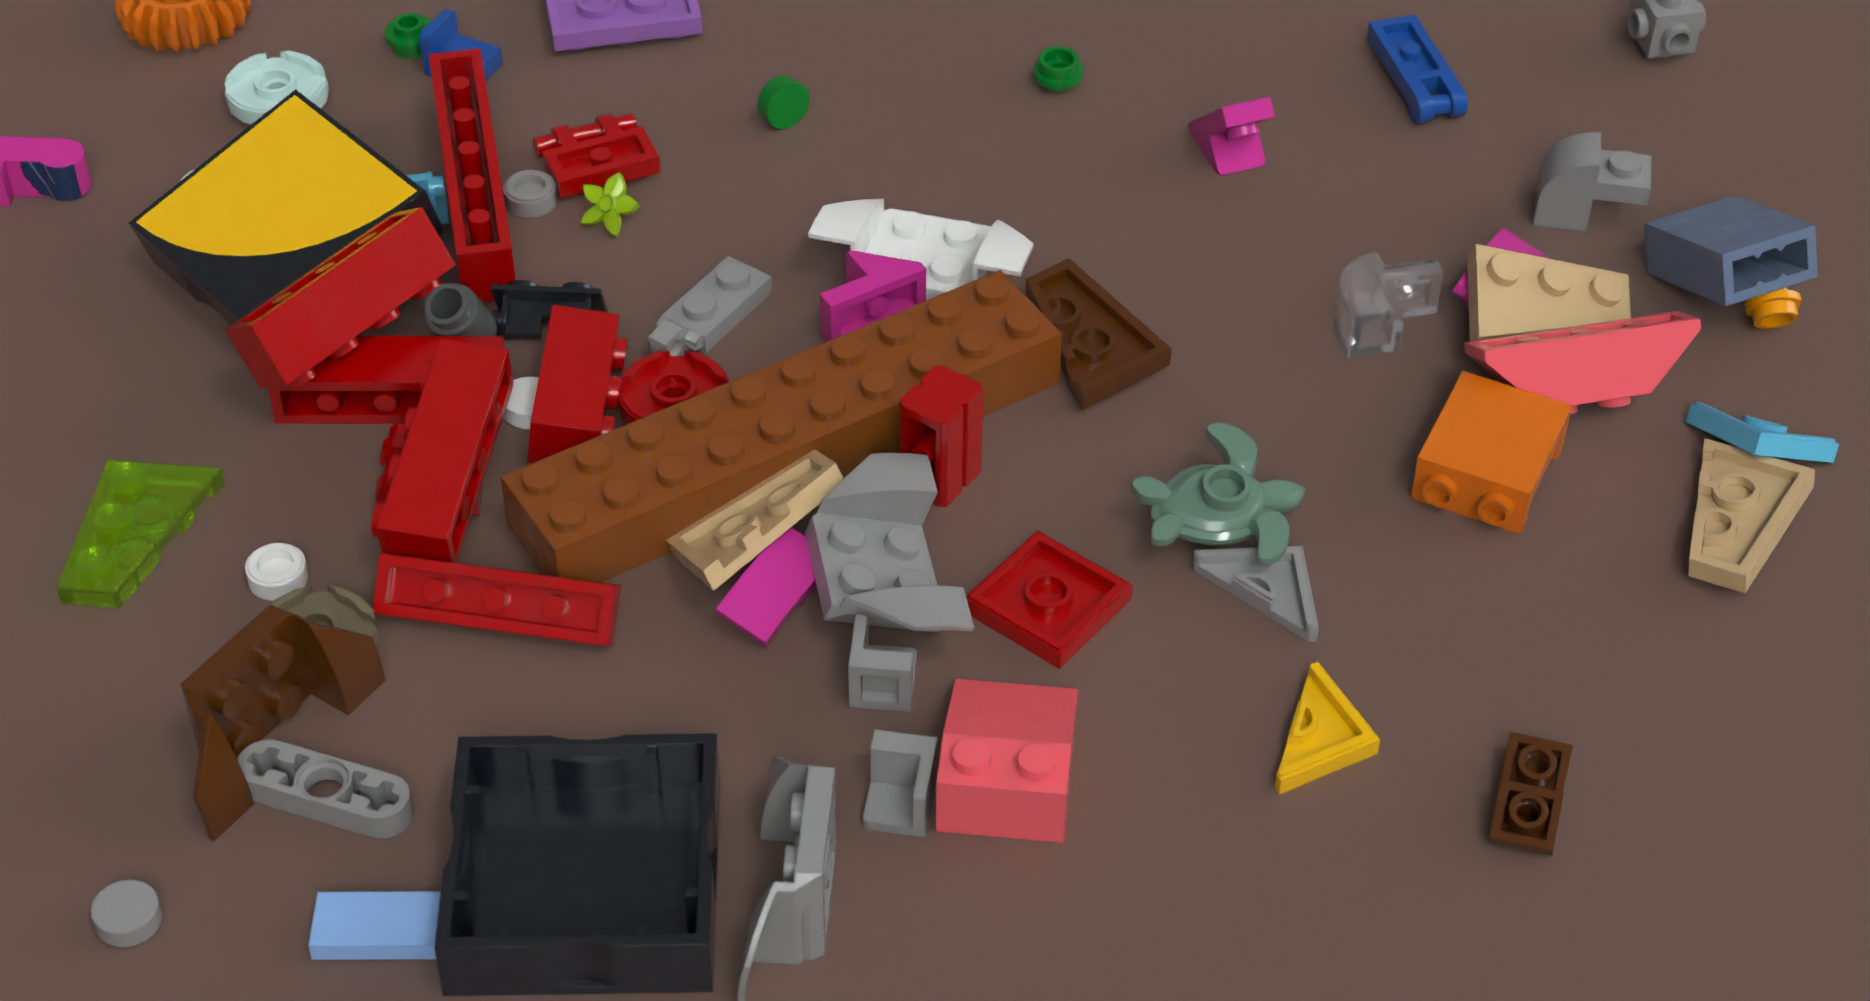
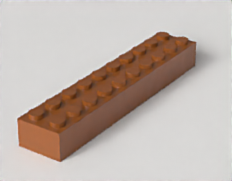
M999 270L501 476L507 526L542 574L603 582L672 552L666 542L668 538L814 449L834 461L843 477L847 476L872 453H899V424L901 423L899 418V400L914 385L920 386V379L935 365H943L981 383L983 388V416L1059 384L1062 333Z

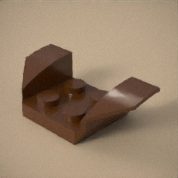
M269 605L181 683L199 753L193 798L211 841L214 842L254 805L246 778L237 760L240 753L247 746L262 740L280 722L293 716L301 703L311 694L349 715L386 681L380 657L371 636L313 623L299 615Z

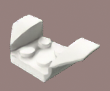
M864 199L823 205L808 232V238L850 245V251L921 262L926 268V300L986 276L987 271L997 272L1001 270L1004 274L1021 277L1034 244L1023 234L998 219L992 226H986L964 220L920 214L914 211L892 208L884 210V199Z

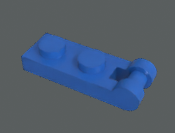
M1415 14L1369 22L1367 40L1408 103L1410 117L1415 124L1431 122L1436 115L1445 114L1448 118L1466 115L1468 101L1464 88ZM1437 92L1438 95L1431 96L1430 93Z

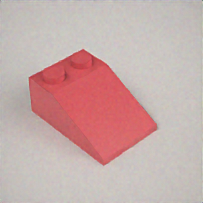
M955 678L943 731L936 781V832L1064 843L1078 689Z

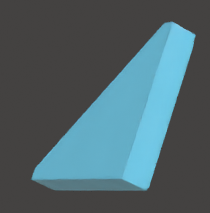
M1702 402L1691 403L1686 423L1753 455L1834 463L1839 444L1833 438L1787 433L1788 426L1745 414L1742 420H1739Z

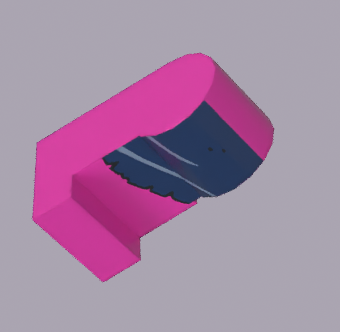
M0 136V206H11L14 197L50 196L56 200L68 201L80 198L90 191L92 178L84 147L78 141L67 138Z

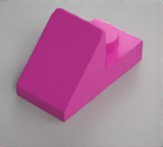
M1266 97L1221 107L1189 122L1188 126L1191 135L1214 170L1219 175H1226L1261 167L1265 164L1258 124L1274 118L1275 115L1271 98Z
M847 251L845 254L846 283L820 293L821 336L827 342L926 301V268L921 262L859 251Z

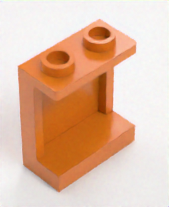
M1462 371L1417 457L1411 492L1412 498L1514 533H1521L1526 525L1530 503L1550 460H1557L1564 446L1572 405Z

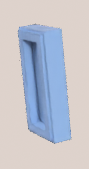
M441 891L317 892L308 945L311 959H436L434 947Z

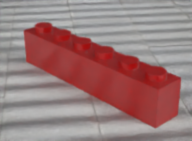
M481 49L429 54L460 284L470 288L481 302H493L495 300L491 292V284L507 285L508 282L516 280Z

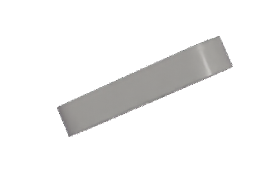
M273 739L260 740L250 744L240 753L237 759L249 786L253 802L380 839L390 838L402 833L412 822L414 811L410 789L406 781L397 775ZM277 767L279 768V771L272 770V768ZM257 772H258V773H262V774H264V775H263V776H257ZM335 780L342 784L338 792L328 797L319 798L308 793L309 789L319 781ZM387 801H393L394 805L385 803ZM371 806L376 807V808H380V809H379L378 811H377V810H372Z

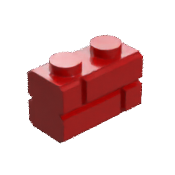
M935 365L920 379V386L914 385L899 400V418L901 420L899 424V453L928 455L938 491L933 504L938 507H947L962 492V486L967 487L981 473L983 388L981 383L974 381L969 376L962 375L943 365Z

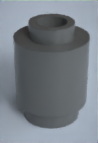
M445 283L434 288L426 298L425 320L429 328L437 336L496 335L497 324L494 316L467 286Z

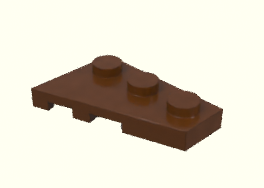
M1070 258L1026 279L1025 296L1062 333L1061 368L1082 410L1170 365L1172 348Z

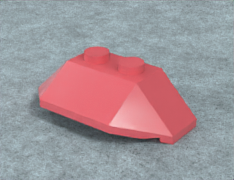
M1671 311L1595 324L1464 342L1465 354L1499 382L1571 404V414L1578 412L1579 404L1596 402L1598 407H1622L1631 404V396L1652 393L1700 332L1701 321L1698 317L1679 311Z

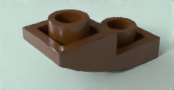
M1510 732L1488 842L1553 856L1573 745Z

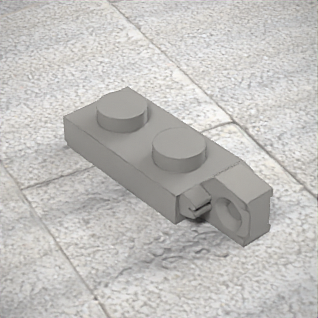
M727 256L661 315L655 324L656 329L648 336L651 354L670 350V357L683 356L684 351H689L690 349L695 351L699 349L707 353L771 294L772 276Z

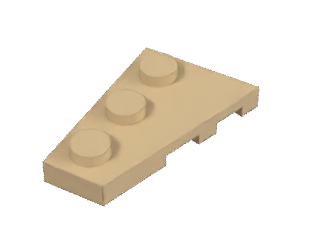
M1704 438L1688 576L1746 593L1814 488L1815 469L1769 456L1753 455L1741 448Z
M814 449L671 536L666 542L676 560L714 591L811 510L820 506L822 500L844 478L834 461Z

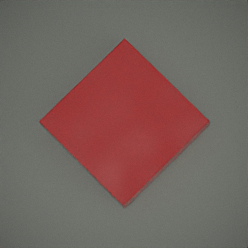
M1037 530L979 583L966 598L971 617L1060 669L1132 599L1133 585Z

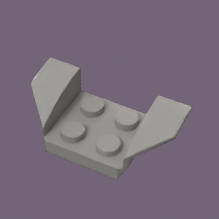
M912 453L870 454L822 500L817 513L812 516L805 531V536L825 621L854 624L856 613L868 614L869 625L928 632H973L974 624L964 587L937 585L922 524L938 493L928 455Z
M775 755L772 757L762 814L761 840L794 843L793 845H786L783 882L774 881L770 885L751 915L744 943L738 986V1001H745L748 975L752 962L797 965L803 963L804 960H812L825 955L837 854L834 767L798 764L788 761L783 757Z

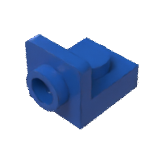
M444 9L420 33L419 48L422 52L425 75L431 76L429 54L480 48L485 81L503 64L500 47L458 34L456 13L454 11Z

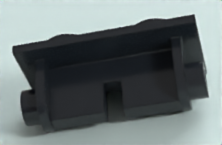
M513 280L508 282L507 285L491 284V292L498 310H492L491 313L496 320V332H501L503 338L541 339L543 320H550L552 305L608 312L602 289L594 288L586 283L568 282L563 284L562 287L539 286L528 280Z

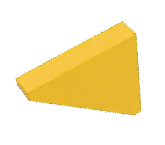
M1318 661L1309 666L1308 676L1295 711L1284 754L1276 773L1274 789L1279 795L1378 754L1380 738Z

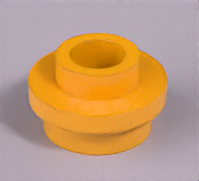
M1788 287L1748 299L1745 302V311L1748 316L1753 318V324L1757 328L1773 329L1787 326L1799 318L1797 309L1802 305L1801 295L1799 292L1788 290Z

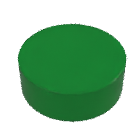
M780 75L771 79L760 92L757 102L758 112L773 127L788 129L799 123L805 116L810 103V95L808 89L795 78L789 75Z

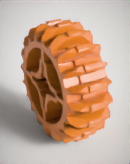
M115 0L116 4H114L117 20H120L121 27L126 31L128 39L137 40L140 47L154 46L157 53L170 48L179 54L183 49L193 48L198 52L199 46L206 44L217 46L219 38H232L234 29H240L245 26V17L250 15L251 0Z

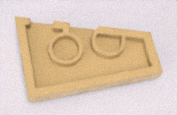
M1475 244L1467 255L1470 341H1481L1631 318L1628 274Z

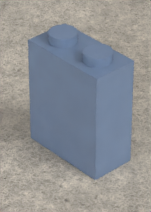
M1735 195L1644 223L1648 274L1723 306H1729L1818 277L1816 230L1814 224Z

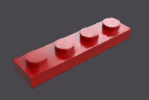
M386 552L379 553L373 610L375 614L612 646L614 643L621 585Z

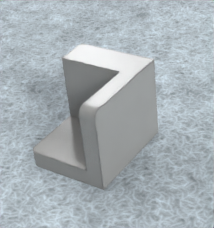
M856 613L848 664L849 707L911 712L917 650L910 647L869 645L868 614Z
M874 729L870 747L871 782L863 813V827L865 829L919 837L926 836L937 781L938 737Z

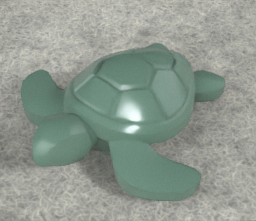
M1221 422L1212 423L1207 427L1206 438L1223 456L1225 464H1201L1189 467L1178 473L1167 484L1149 476H1141L1132 481L1131 491L1141 504L1152 506L1151 522L1153 525L1150 533L1152 545L1158 547L1167 546L1173 543L1176 538L1203 545L1220 546L1235 544L1255 536L1257 540L1256 562L1262 566L1271 565L1279 561L1285 553L1289 543L1290 526L1284 515L1298 508L1305 496V488L1293 481L1273 478L1260 483L1253 478L1258 462V448L1255 441L1239 428Z

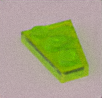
M107 460L56 587L61 604L121 608L161 561L159 551L176 531L184 533L196 519L194 510L206 496L214 498L223 488L225 481L222 468Z

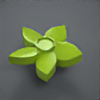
M621 173L610 177L605 183L604 189L597 185H583L585 197L594 206L585 212L580 224L583 226H594L603 221L606 229L618 237L622 226L620 214L628 216L634 214L641 207L636 200L626 195L627 186Z

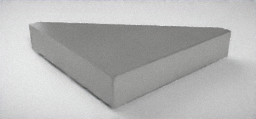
M1287 546L1285 553L1279 561L1265 566L1259 565L1256 562L1257 548L1193 550L1192 567L1194 572L1307 642H1317L1319 625L1303 546Z

